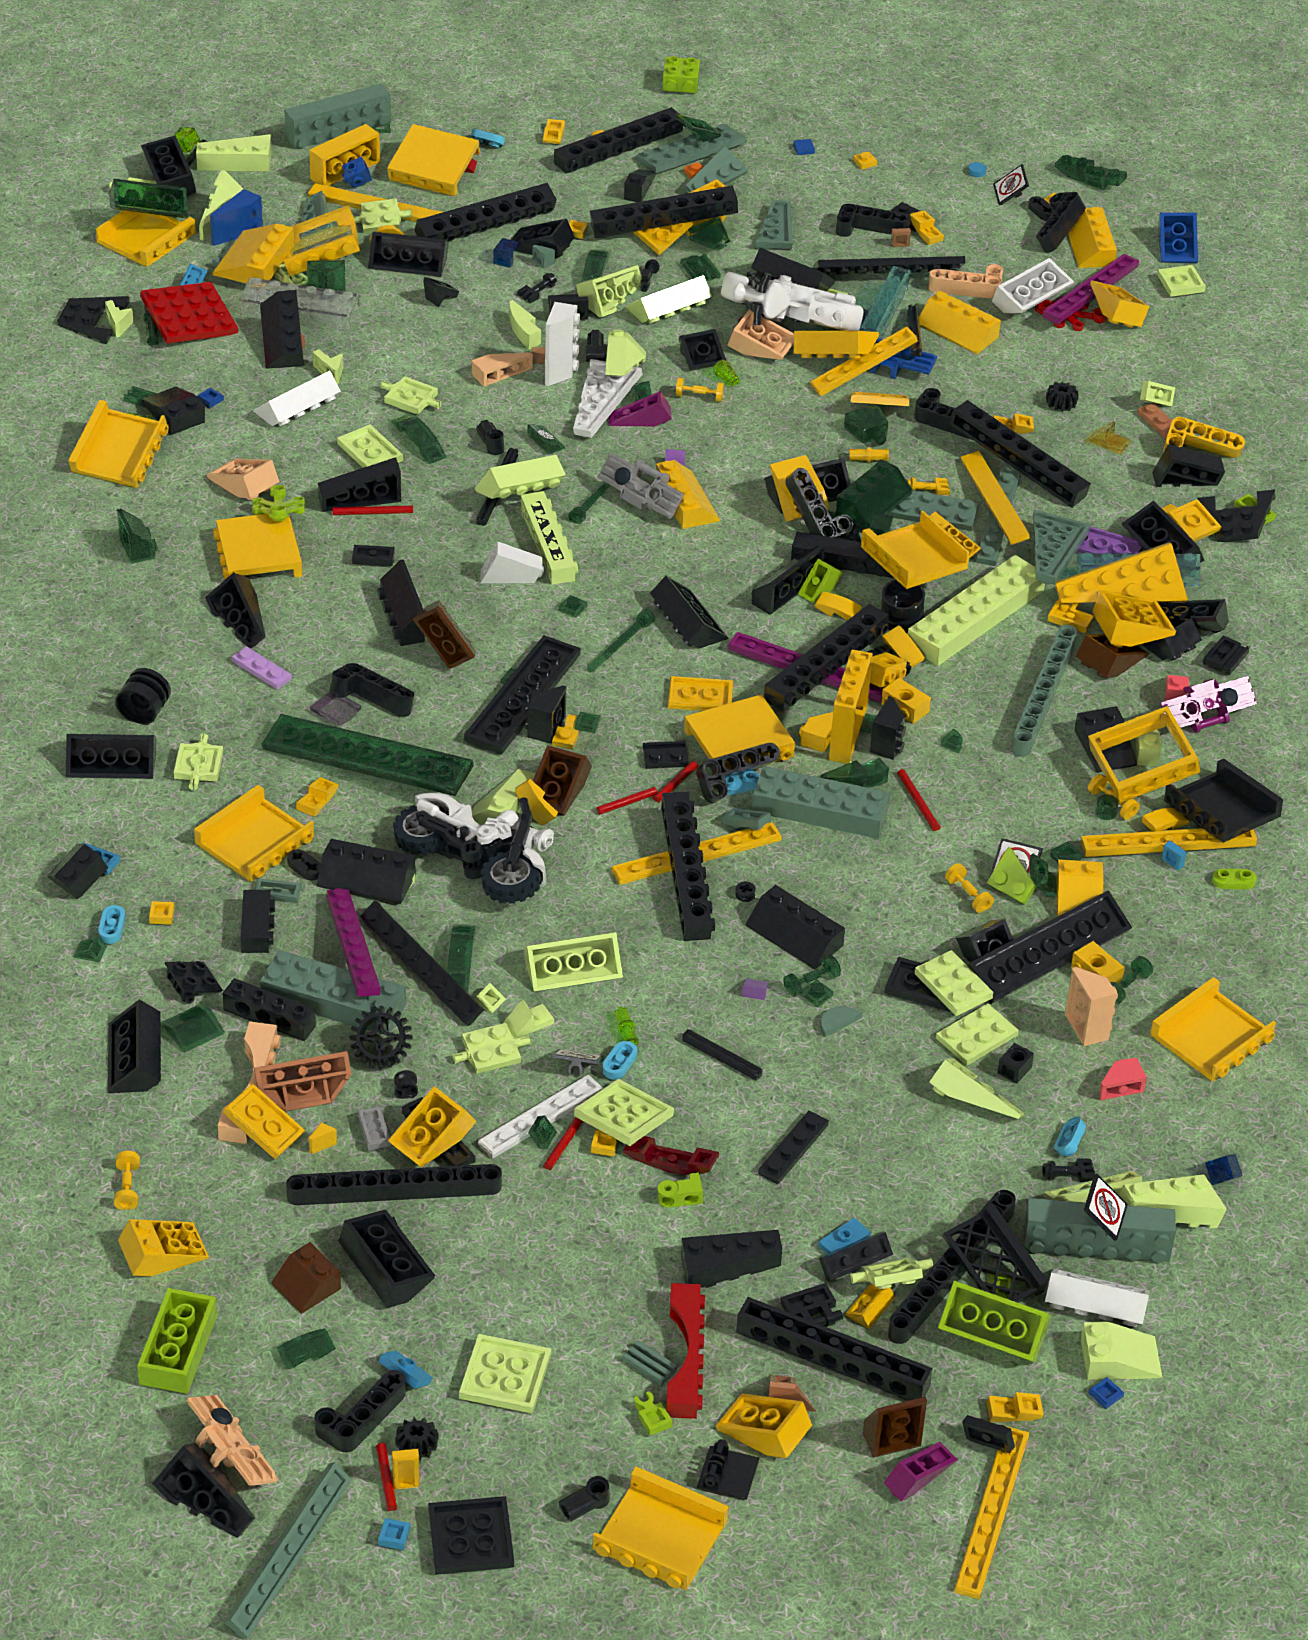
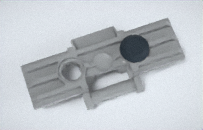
M609 453L598 475L599 479L620 490V497L625 502L635 505L643 512L649 510L646 507L648 506L670 519L673 517L684 496L680 491L667 485L670 478L669 474L657 471L645 464V461L639 459L635 466L616 455ZM642 471L655 478L652 485L640 478Z

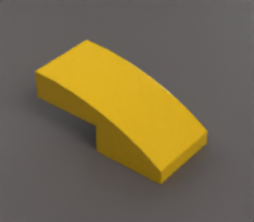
M547 120L543 143L561 144L565 120Z
M925 210L910 214L913 226L928 245L944 240V235L934 226L935 219Z
M1014 413L1012 419L993 415L995 419L1017 434L1034 431L1032 416Z
M822 592L814 607L826 615L832 616L836 613L845 620H849L862 608L859 604L845 597L828 592Z
M899 625L882 636L883 641L894 651L895 655L908 661L911 668L925 660L919 648Z
M319 777L309 785L308 793L296 802V810L315 817L334 796L339 784Z
M530 778L515 788L519 799L523 797L528 799L532 816L537 823L544 826L556 818L558 811L543 799L545 792Z
M1174 808L1155 810L1143 815L1142 822L1151 831H1164L1168 828L1176 830L1189 824V820Z
M1016 1392L1013 1398L989 1396L986 1400L989 1422L1031 1421L1044 1416L1039 1394Z

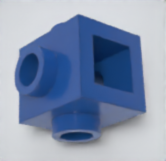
M362 157L342 165L344 170L342 177L345 183H349L352 188L372 181L369 168Z

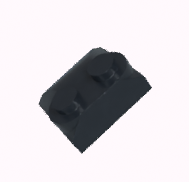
M716 329L679 336L680 353L685 357L690 370L725 364L727 362Z

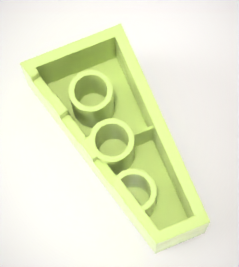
M1204 1174L1124 1184L1119 1193V1196L1128 1206L1175 1209V1223H1188L1189 1227L1198 1228L1199 1224L1208 1225L1209 1229L1218 1228L1227 1210Z

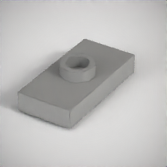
M381 1107L357 1110V1117L367 1150L391 1147V1143L388 1142L390 1136Z

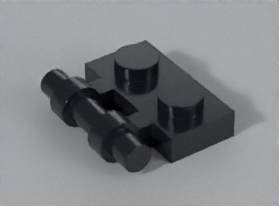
M826 1283L781 1297L780 1303L786 1312L828 1327L834 1325L836 1321L843 1319L841 1310L831 1311V1308L836 1307V1299ZM818 1312L821 1313L822 1316L813 1319L810 1316Z

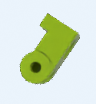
M699 1173L689 1174V1179L676 1182L665 1180L660 1182L657 1189L658 1203L668 1208L703 1204V1188Z

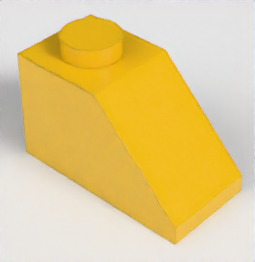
M833 712L810 717L806 724L800 727L798 734L801 737L800 745L825 752L831 741Z

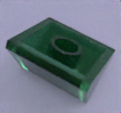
M345 260L307 261L308 293L328 303L346 292Z

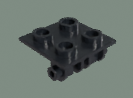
M176 961L164 963L168 968L166 976L171 981L176 992L180 993L179 995L183 1002L192 1003L196 993H219L223 991L204 962Z
M719 1439L718 1442L714 1443V1446L709 1447L697 1488L747 1500L760 1458L730 1451L728 1442Z

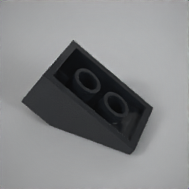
M567 218L522 227L506 247L510 250L532 255L533 245L543 246L555 250L556 259L563 255V252L570 246L575 236Z
M175 386L142 399V403L157 421L160 420L162 415L165 416L170 435L205 423L204 404L195 394Z
M1117 706L1077 713L1074 731L1097 773L1102 772L1090 750L1088 736L1125 722ZM1130 740L1102 750L1112 770L1137 766Z

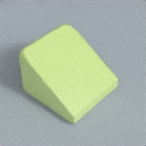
M491 983L474 998L483 1009L491 1013L506 1000Z

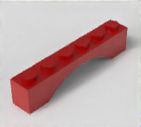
M671 1283L669 1317L682 1332L688 1350L683 1366L667 1384L666 1411L671 1418L697 1419V1410H702L703 1395L698 1394V1389L703 1390V1374H698V1369H703L704 1354H699V1349H704V1334H699V1329H704L705 1314H700V1309L705 1310V1295L700 1294L701 1284Z

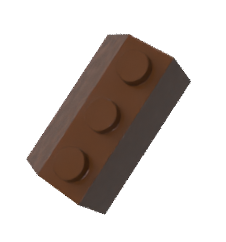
M439 600L427 605L413 618V621L448 668L456 667L475 657L476 650L471 645V642L466 638L458 624Z

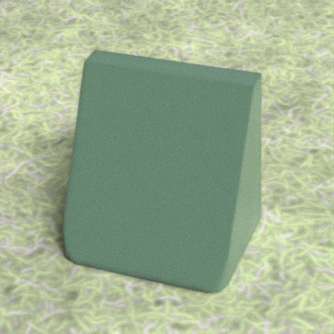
M533 245L532 261L542 268L555 264V250Z

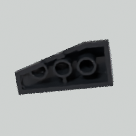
M233 572L205 597L212 614L216 617H222L225 620L223 624L227 628L231 626L235 630V636L248 648H253L266 637L257 594L249 578Z
M196 1443L183 1445L152 1484L169 1502L175 1505L181 1502L191 1508L190 1513L198 1516L201 1513L209 1517L212 1525L238 1538L255 1519L254 1515L219 1466L213 1467L210 1463L211 1456L203 1447L199 1448Z

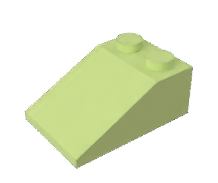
M1084 1322L1081 1345L1087 1380H1098L1106 1377L1109 1379L1162 1378L1155 1336L1111 1322Z

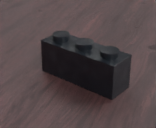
M243 890L241 953H269V945H274V932L270 931V929H274L275 926L274 915H271V912H275V899H271L270 890Z

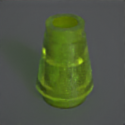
M720 360L715 364L713 368L715 376L731 387L739 384L740 378L728 361Z

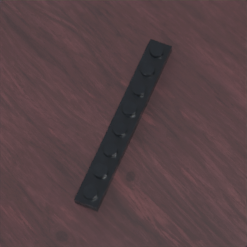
M375 900L371 903L360 918L467 1026L471 1025L484 1009L380 903Z

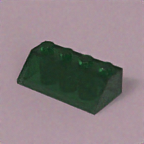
M113 179L109 192L111 208L188 218L186 188Z
M881 459L837 496L835 516L848 515L852 519L853 524L864 529H871L909 497L913 490L897 466Z

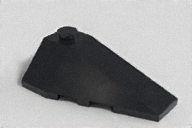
M1225 599L1158 602L1171 623L1192 618L1198 630L1217 633L1225 630L1229 622Z

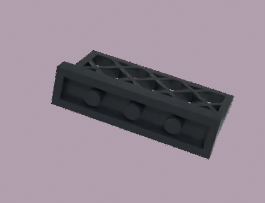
M994 1204L985 1207L984 1212L943 1233L942 1237L980 1290L994 1294L995 1291L1009 1294L1008 1299L1017 1303L1034 1294L1037 1296L1045 1291L1048 1280ZM982 1221L987 1228L986 1235L972 1231L973 1225ZM956 1234L968 1236L966 1245L956 1243L952 1236ZM974 1237L985 1240L983 1250L970 1247V1238ZM987 1242L997 1243L1001 1248L1000 1254L986 1251ZM967 1252L981 1255L980 1264L970 1263L966 1258ZM984 1256L998 1259L997 1268L993 1269L982 1266ZM1001 1261L1011 1263L1014 1266V1272L1009 1273L999 1270ZM981 1271L995 1275L993 1284L982 1281L980 1278ZM998 1276L1012 1279L1010 1289L996 1285ZM1015 1280L1025 1282L1029 1289L1025 1292L1013 1290Z

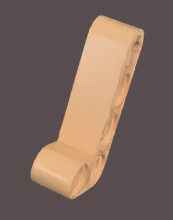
M991 264L987 266L986 274L933 269L929 273L928 289L936 293L942 291L947 294L993 299L997 286L1002 284L1003 268L1000 265Z

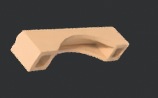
M249 1022L244 1037L245 1054L253 1067V1074L245 1089L252 1083L257 1087L255 1067L275 1064L276 1052L274 1050L279 1049L281 1035H277V1025ZM221 1113L218 1123L219 1140L247 1144L249 1136L226 1115Z

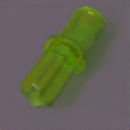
M620 1006L615 1010L618 1022L617 1030L622 1034L624 1041L632 1042L637 1046L639 1041L634 1030L635 1023L631 1020L628 1009Z

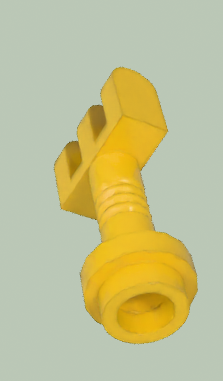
M915 477L906 479L905 489L913 491L916 489L934 490L936 495H950L946 478L935 477L934 483L917 482Z

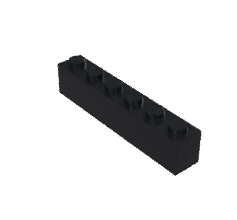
M796 532L792 544L791 561L804 551L823 545L825 546L824 562L834 568L894 578L861 548V542Z

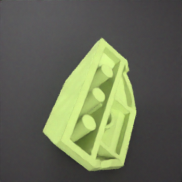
M1132 1170L1102 1178L1118 1195L1124 1184L1142 1182V1176ZM1092 1181L1045 1191L1044 1197L1049 1200L1086 1202Z

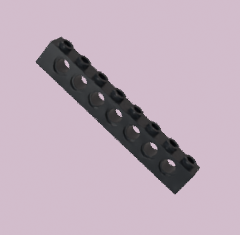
M671 107L554 149V164L565 174L590 166L599 161L682 132L684 117Z
M544 183L418 219L414 231L418 237L445 239L447 242H450L457 237H467L477 231L484 232L488 228H498L509 222L516 223L520 219L526 217L533 218L543 212L545 214L550 213L554 210L557 199L549 184Z
M732 185L591 210L590 221L596 239L738 213V200Z
M966 400L953 410L949 423L951 426L1073 508L1087 496L1091 485L1090 482L969 400Z
M871 604L865 606L767 682L764 688V698L767 703L782 712L790 706H794L800 698L806 696L814 687L819 686L823 680L833 675L842 665H846L851 650L862 651L879 636L884 635L889 628V614Z
M689 792L662 793L661 812L683 940L711 939V932L715 931V919L710 916L712 914V902L707 899L709 897V885L704 882L706 880V868L701 865L703 863V851L698 848L700 846V834L695 831L697 830V818L693 817L694 801L690 800Z
M747 1297L737 1315L736 1333L909 1401L925 1397L930 1388L933 1368L756 1299Z

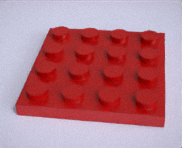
M212 282L141 290L140 297L166 344L238 333V326Z

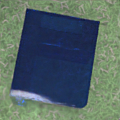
M502 238L493 249V264L511 268L513 265V253L519 247V242Z
M1236 1154L1205 1162L1212 1185L1243 1176Z

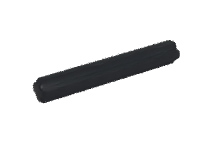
M687 1029L682 1035L683 1042L754 1080H758L763 1074L761 1067L690 1029Z

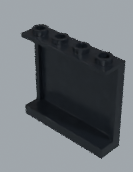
M1224 758L1217 761L1216 772L1179 789L1171 784L1166 785L1164 798L1167 804L1223 843L1281 817L1283 798Z

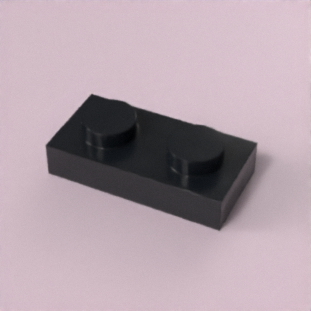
M354 545L352 564L393 566L395 547Z
M969 1415L962 1421L966 1439L1006 1453H1011L1015 1448L1011 1428Z

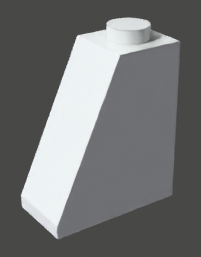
M497 542L481 568V583H535L537 578H541L544 572L542 557Z

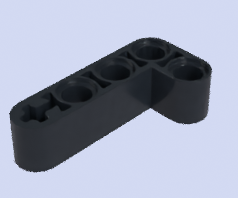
M1077 192L1057 193L1050 198L1049 202L1054 212L1036 235L1037 240L1046 253H1050L1058 248L1085 211L1086 207Z
M844 204L841 206L837 216L836 234L841 237H848L852 234L853 229L857 228L891 235L892 229L910 228V216L900 212L855 204Z
M935 388L924 390L915 404V420L970 439L949 424L955 408L940 403V391Z
M797 468L786 477V486L810 534L825 536L823 534V531H825L828 537L839 538L852 529L853 522L848 515L843 514L833 519L831 518L807 470Z
M348 663L332 672L329 691L332 696L344 698L355 693L396 715L409 716L411 714L414 692L357 663Z
M765 743L705 761L696 771L705 800L710 803H716L727 795L726 777L761 768L777 760L780 755L778 746L774 743ZM764 752L770 754V756L766 755L760 758V755ZM745 755L751 759V764L745 762ZM725 761L731 764L732 770L726 768ZM705 767H709L712 770V776L705 772ZM712 787L718 789L719 796L713 794Z
M391 1370L385 1373L345 1416L329 1407L320 1408L314 1417L316 1436L341 1452L348 1453L355 1450L404 1399L406 1395L404 1374L398 1370Z

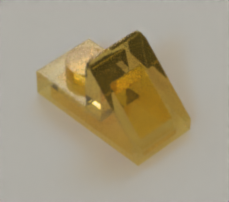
M1115 421L1096 429L1087 439L1091 443L1120 455L1131 444L1130 439L1114 433Z

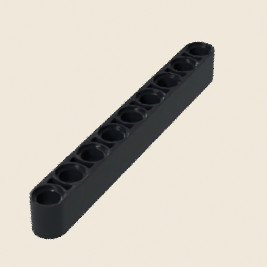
M495 1164L296 1174L287 1179L286 1192L288 1202L297 1206L494 1195L502 1189V1170Z
M1000 1190L994 1194L978 1214L984 1212L985 1207L994 1204L1008 1223L1014 1215L1016 1196L1009 1190ZM980 1221L973 1225L972 1231L986 1235L987 1228ZM960 1234L955 1242L966 1245L968 1236ZM971 1237L969 1246L983 1250L985 1240ZM950 1247L891 1315L888 1337L892 1342L896 1344L906 1343L950 1292L953 1282H958L966 1273V1269ZM967 1252L966 1258L970 1263H974L980 1255Z

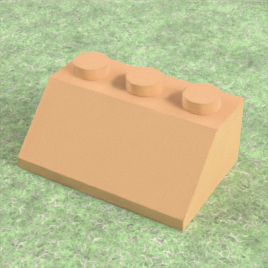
M1074 967L1071 971L1065 1015L1083 1046L1109 1040L1110 1031H1112L1115 1001L1118 998L1117 990L1106 977Z

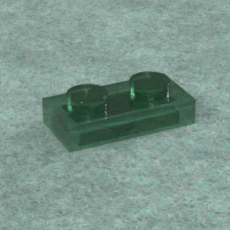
M650 381L635 383L631 387L633 402L652 395Z

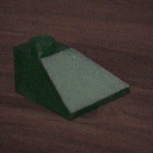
M719 217L711 218L689 228L685 232L689 240L712 249H722L730 242Z

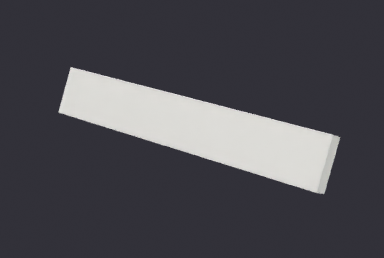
M588 1074L479 1139L478 1146L493 1159L573 1111L577 1106L600 1092L603 1087Z

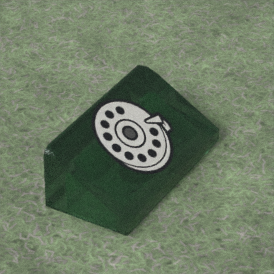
M527 425V434L548 455L565 449V446L544 426Z

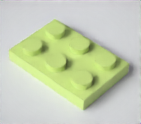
M371 424L337 438V444L362 468L395 457L398 463L403 461V454Z
M952 950L915 967V975L955 1016L993 998V991Z
M987 1003L936 1033V1039L967 1066L1018 1036L1019 1030Z

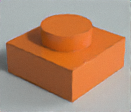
M699 162L685 166L683 172L692 179L703 166Z

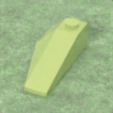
M221 170L215 180L214 187H217L215 194H210L209 208H205L199 225L200 240H205L211 235L210 215L243 190L225 170Z
M954 1058L945 1059L929 1082L934 1086L932 1089L942 1097L946 1094L949 1097L1017 1119L1025 1115L1003 1096L994 1095L995 1091L991 1086L981 1081L976 1082L975 1079L978 1076Z

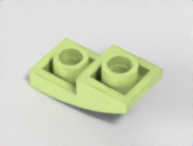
M284 263L280 265L273 275L293 290H297L310 283V280L302 272L290 276Z

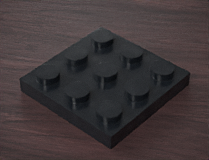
M506 1496L428 1503L435 1575L514 1567Z

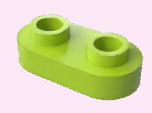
M1221 868L1215 870L1212 876V883L1220 889L1248 890L1256 885L1257 880L1256 874L1248 869Z

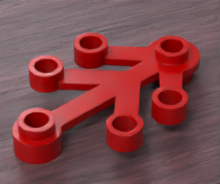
M1046 299L1035 305V311L1043 315V311L1058 300L1051 302ZM1087 303L1086 305H1084V306H1083L1082 308H1080V309H1082V310L1088 309V308H1089V303ZM1095 308L1093 313L1077 310L1066 318L1072 324V329L1075 331H1082L1084 328V323L1075 317L1092 319L1096 323H1103L1107 320V317L1102 314L1100 308ZM1065 320L1059 324L1054 323V326L1056 328L1065 327Z

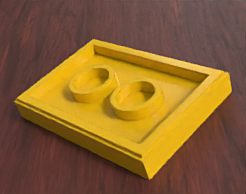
M852 391L850 397L851 402L909 406L908 395Z
M671 676L668 709L704 711L732 703L733 680Z
M253 1083L225 1107L222 1112L275 1160L305 1132V1129Z

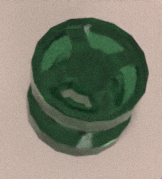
M1109 794L1099 796L1096 802V816L1102 820L1114 819L1117 815V798Z

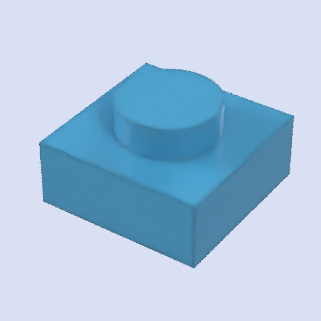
M1168 841L1164 844L1162 859L1175 869L1180 870L1184 867L1187 852L1172 841Z
M385 1518L379 1535L378 1545L404 1550L411 1530V1523Z

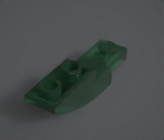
M1063 155L1054 163V166L1069 178L1104 190L1108 185L1119 186L1127 179L1126 171L1107 169L1102 166L1095 167L1094 160L1085 157L1077 158Z

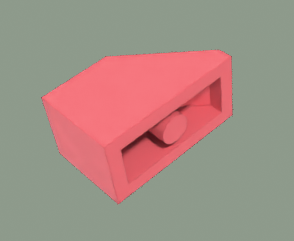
M1165 676L1164 701L1187 695L1188 692L1185 693L1183 688L1189 686V677Z
M1137 1057L1114 1062L1101 1082L1100 1100L1144 1092L1147 1077Z

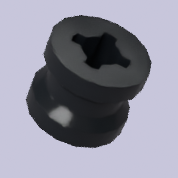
M403 1070L395 1074L394 1089L396 1097L399 1099L414 1098L418 1094V1086L416 1085L417 1075L409 1070Z

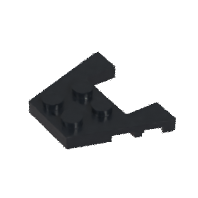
M129 296L69 298L57 320L58 325L76 333H83L88 335V338H95L100 340L101 343L107 344L112 336V329L96 327L106 309L105 301L113 300L115 307H119V310H124L130 302Z
M1275 489L1257 491V506L1225 508L1223 510H1216L1215 496L1197 499L1221 526L1220 531L1214 533L1217 541L1232 542L1259 538L1266 521V515L1270 512L1271 503L1275 500L1276 495Z

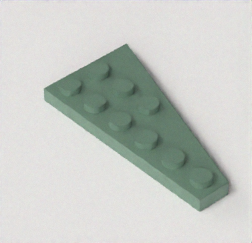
M1034 509L1035 580L1042 581L1044 584L1055 585L1089 534L1091 524Z

